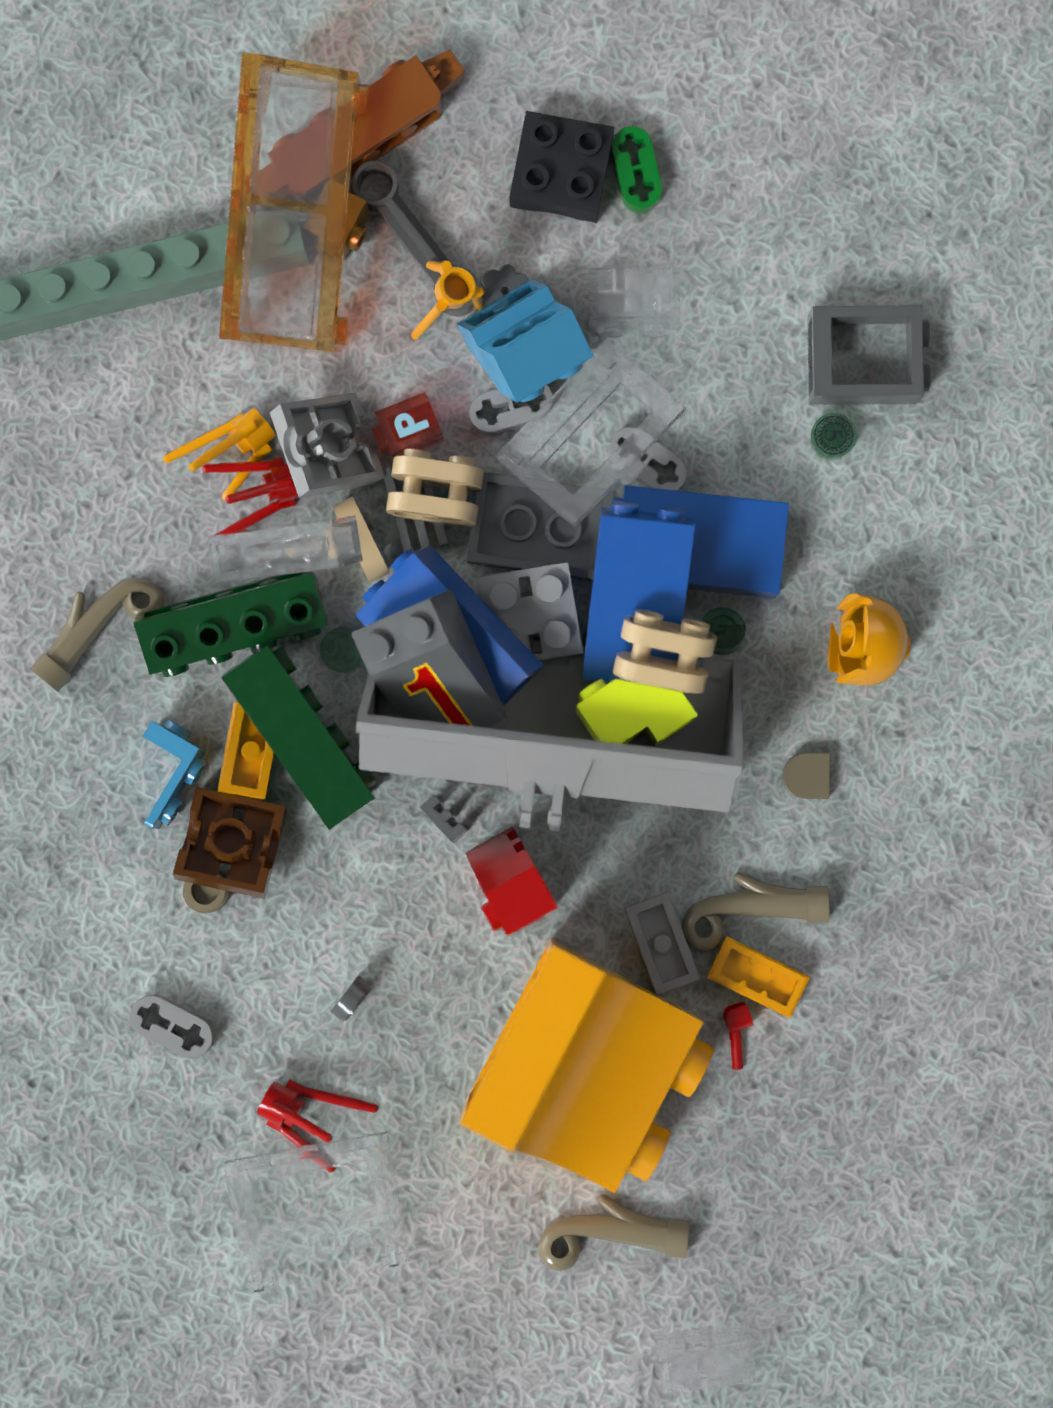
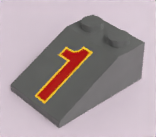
M452 589L351 632L370 677L401 718L480 728L489 727L508 718Z

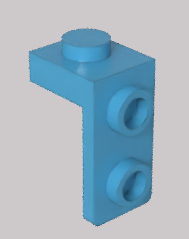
M170 719L166 721L164 726L151 721L142 736L181 759L180 764L144 823L152 829H159L162 823L166 825L172 823L183 804L182 801L177 799L186 783L191 786L196 783L206 766V762L201 760L205 750L188 741L192 732Z

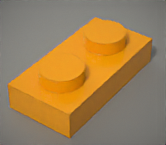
M235 701L233 704L217 791L265 800L274 752L238 701Z

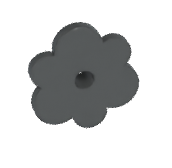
M509 264L502 265L499 271L495 269L486 271L482 276V285L485 289L482 295L484 304L492 303L529 281V278L523 273H516L515 268ZM505 286V292L501 293L502 287Z

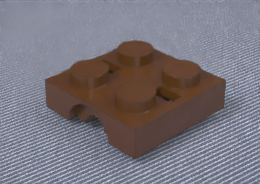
M196 787L190 808L187 835L183 847L178 852L173 870L174 879L265 899L287 814L286 806ZM235 808L245 810L243 821L233 818ZM221 863L231 865L228 879L218 877Z

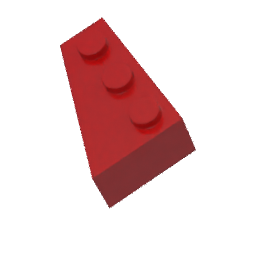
M513 827L465 853L488 901L481 906V909L494 932L503 928L508 937L558 909Z

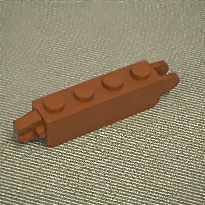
M447 50L424 62H420L417 56L406 62L405 60L396 61L384 71L382 78L370 86L363 84L356 87L346 96L345 102L333 110L323 109L309 120L308 126L295 135L287 133L279 137L271 145V150L265 153L269 163L256 171V174L248 178L249 181L246 182L248 195L252 197V204L261 210H267V208L277 205L290 196L294 203L307 206L317 199L326 181L338 186L352 177L361 165L378 160L439 120L443 108L442 98L465 78V71L451 50Z

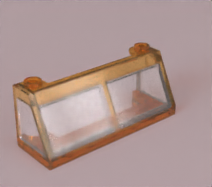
M242 52L219 339L229 344L337 354L338 345H346L348 318L340 317L339 303L353 141L358 114L366 115L368 103V87L361 86L358 72L263 54Z

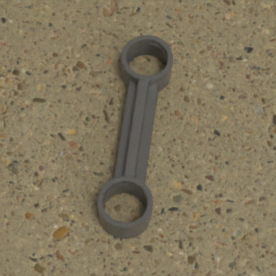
M370 161L361 165L353 177L354 194L367 201L369 211L379 212L433 282L435 294V284L441 274L429 270L426 267V263L430 260L441 263L445 260L450 262V260L398 195L399 186L393 169L380 161ZM382 173L388 176L392 184L391 192L385 198L376 201L369 200L361 195L360 187L367 175ZM451 263V265H452L453 268H454V267L463 268V269L469 271V273H470V274L473 276V278H474V281H475L476 286L479 287L478 280H477L476 276H475L470 270H468L467 268H464V267H460V266H453V264ZM470 299L460 308H446L443 312L451 316H464L470 313L475 306L472 299Z

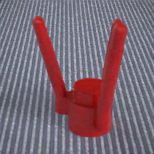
M282 457L269 461L205 464L202 466L204 473L270 472L262 475L264 484L227 495L225 501L228 504L242 500L245 501L267 494L269 501L277 499V501L213 535L211 542L214 544L239 533L281 509L295 506V498H299L287 463L284 464Z
M289 1079L286 1086L274 1081L265 1093L257 1110V1115L268 1120L267 1126L282 1133L328 1172H334L336 1166L291 1128L297 1125L327 1143L331 1142L333 1138L330 1133L300 1115L305 1102L298 1099L299 1096L371 1113L377 1112L378 1106L360 1099L305 1087Z

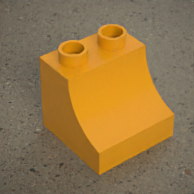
M550 939L465 1101L459 1124L511 1152H520L543 1159L616 1193L626 1172L644 1182L650 1178L665 1151L671 1135L670 1130L653 1122L670 1088L688 1098L691 1097L707 1070L714 1053V1047L696 1038L704 1023L697 1015L656 995L565 945Z

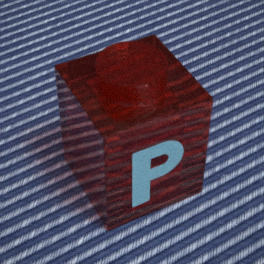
M426 392L375 412L379 425L371 428L381 454L390 450L394 459L395 456H403L405 449L423 451L444 442L442 431Z

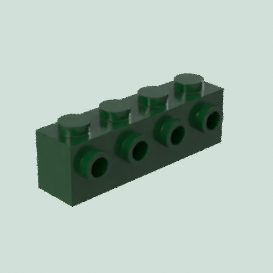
M312 565L138 613L133 625L149 675L162 672L163 677H171L188 671V664L206 660L207 665H214L233 658L232 652L250 647L251 652L254 653L267 643H270L273 648L277 646L276 640L293 635L297 641L315 637L321 633L320 628L328 625V617Z
M267 643L226 671L221 678L326 827L330 830L375 799L371 786L377 782L370 771L359 770V761L354 764L344 749L350 746V743L338 725L334 722L327 726L318 711L324 706L312 688L306 685L301 689L291 673L297 670V667L282 646L274 650L270 643Z

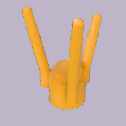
M430 260L426 263V267L429 270L441 274L435 284V296L438 302L411 333L413 339H418L424 334L446 308H460L470 299H472L477 311L484 307L482 299L484 291L481 287L476 286L474 278L469 271L463 268H453L447 260L442 263Z
M252 408L243 415L240 412L229 422L165 454L163 461L170 463L226 434L229 435L227 438L191 462L189 470L193 472L198 470L233 445H236L244 455L251 450L253 451L247 462L260 461L272 451L267 443L276 437V434L263 416L255 408ZM238 472L224 491L222 498L225 500L227 495L235 493L251 472Z

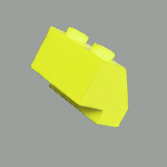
M602 678L579 693L580 697L578 699L580 703L576 705L575 711L594 741L627 744L644 733L653 747H656L677 733L698 716L681 691L615 679L606 685Z

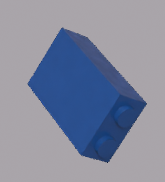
M629 485L624 486L622 498L614 497L613 502L624 501L640 505L639 511L658 513V507L668 506L686 510V516L694 517L695 532L687 589L775 599L780 594L789 503Z
M624 501L612 502L611 508L601 507L582 679L598 681L602 678L605 682H612L615 679L625 680L616 676L613 673L618 652H632L633 643L622 639L621 632L624 618L626 616H635L636 610L657 612L664 616L663 621L676 624L682 623L695 532L694 517L686 516V510L662 506L658 507V513L639 511L640 505ZM652 648L650 656L678 661L679 653Z
M432 546L415 552L410 548L402 553L391 565L395 572L386 582L383 580L378 581L363 595L362 598L366 604L355 615L367 626L452 589L503 707L543 667V664Z

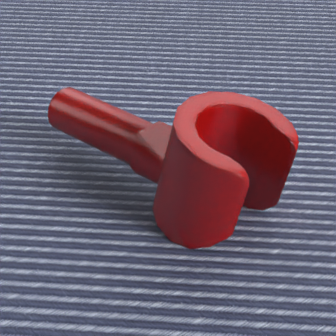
M745 1002L730 1005L724 1009L723 1013L729 1032V1040H731L733 1070L743 1069L742 1036L740 1030L754 1026L749 1008Z

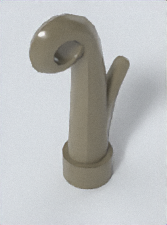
M141 578L125 580L108 590L85 612V595L83 592H77L68 619L57 640L47 654L43 653L30 669L59 692L72 677L69 673L102 628L122 605L125 611L134 619L138 613L164 606V596L157 584ZM140 593L149 595L150 604L143 609L137 608L134 604V595Z
M737 872L734 875L735 881L749 891L712 896L699 901L688 909L682 921V931L688 946L698 951H708L718 946L723 938V926L719 915L804 919L807 920V923H829L828 886H806V889L786 888L768 884ZM703 918L711 924L713 929L712 934L707 938H700L695 932L696 923Z
M601 1194L597 1198L598 1203L611 1215H577L558 1219L547 1226L540 1236L538 1252L542 1262L548 1268L556 1271L567 1270L577 1262L580 1253L577 1236L638 1246L665 1252V1256L686 1259L690 1221L668 1218L667 1221L648 1217L632 1211L606 1195ZM560 1237H563L569 1246V1252L564 1257H557L552 1251L553 1242Z

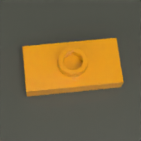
M726 935L706 975L708 979L790 1019L810 979V976Z

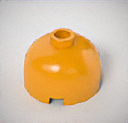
M859 593L848 594L837 607V610L844 611L841 616L839 636L831 622L827 655L829 671L838 673L839 677L834 680L840 684L853 686L880 684L893 676L900 668L902 662L908 658L911 650V638L907 634V627L901 613L886 600Z

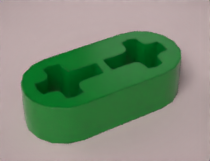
M627 126L615 134L611 146V156L624 206L634 213L644 214L652 211L658 205L662 193V184L649 135L639 127ZM633 139V143L636 146H643V148L638 150V165L632 166L628 152H620L624 148L625 140ZM641 174L645 188H653V191L648 193L647 201H640L638 195H630L629 193L634 191L635 175Z

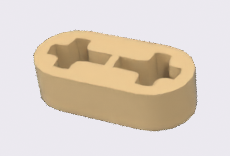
M353 496L332 506L369 583L389 574L390 572Z

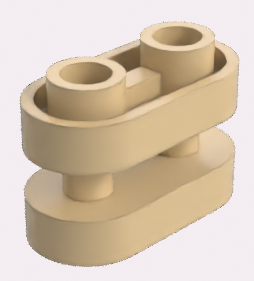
M405 449L403 456L394 457L391 476L404 481L403 492L388 493L386 513L402 518L456 526H476L479 506L466 502L467 491H479L482 489L484 470L476 467L475 459L464 456H450L449 462L431 459V453L417 449ZM422 484L449 488L448 498L421 495Z
M636 610L635 616H626L624 618L621 638L633 643L632 652L617 653L613 673L616 676L636 683L685 693L699 694L705 692L709 672L704 668L696 666L698 657L713 656L717 636L709 632L710 625L692 619H683L681 624L663 621V615L649 610ZM655 648L680 653L678 661L650 656L651 649Z

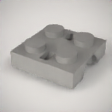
M356 392L282 403L270 412L299 498L373 485L385 477L378 454H371L369 445L364 444L360 438V429L362 428L360 421L364 414ZM315 412L318 420L316 428H314L309 413ZM328 466H332L336 479L331 478Z
M568 562L477 577L481 599L530 652L528 636L540 635L542 652L532 653L538 660L583 653ZM530 576L532 592L521 594L518 577Z

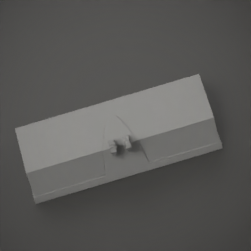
M719 635L717 639L719 641H723L724 637L723 635ZM528 636L531 653L542 652L540 637ZM716 640L717 645H723V643ZM583 642V653L539 660L543 664L541 670L504 706L508 718L486 728L403 719L368 673L356 721V732L360 733L359 770L505 786L510 791L523 792L519 827L530 828V824L533 822L535 810L533 806L534 793L553 795L547 823L550 831L558 832L560 831L563 797L579 798V795L729 813L736 779L741 777L743 768L741 661L722 659V652L714 651L712 657H698L696 666L704 668L709 672L705 692L699 694L682 692L698 716L690 724L656 747L652 746L644 733L627 744L594 741L575 713L576 705L580 703L578 699L580 697L579 693L596 682V680L582 679L585 643Z

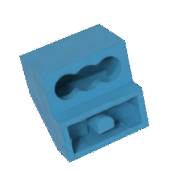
M530 279L456 323L467 347L498 390L516 403L519 401L527 402L537 398L544 392V386L557 378L565 379L575 375L582 369V363L594 357L572 309L555 302L548 286L534 279Z

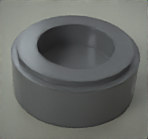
M358 975L330 1012L342 1022L344 1020L347 1021L372 989L370 987L371 984Z

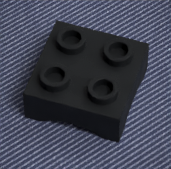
M526 111L510 190L509 207L553 213L576 220L597 223L614 127Z

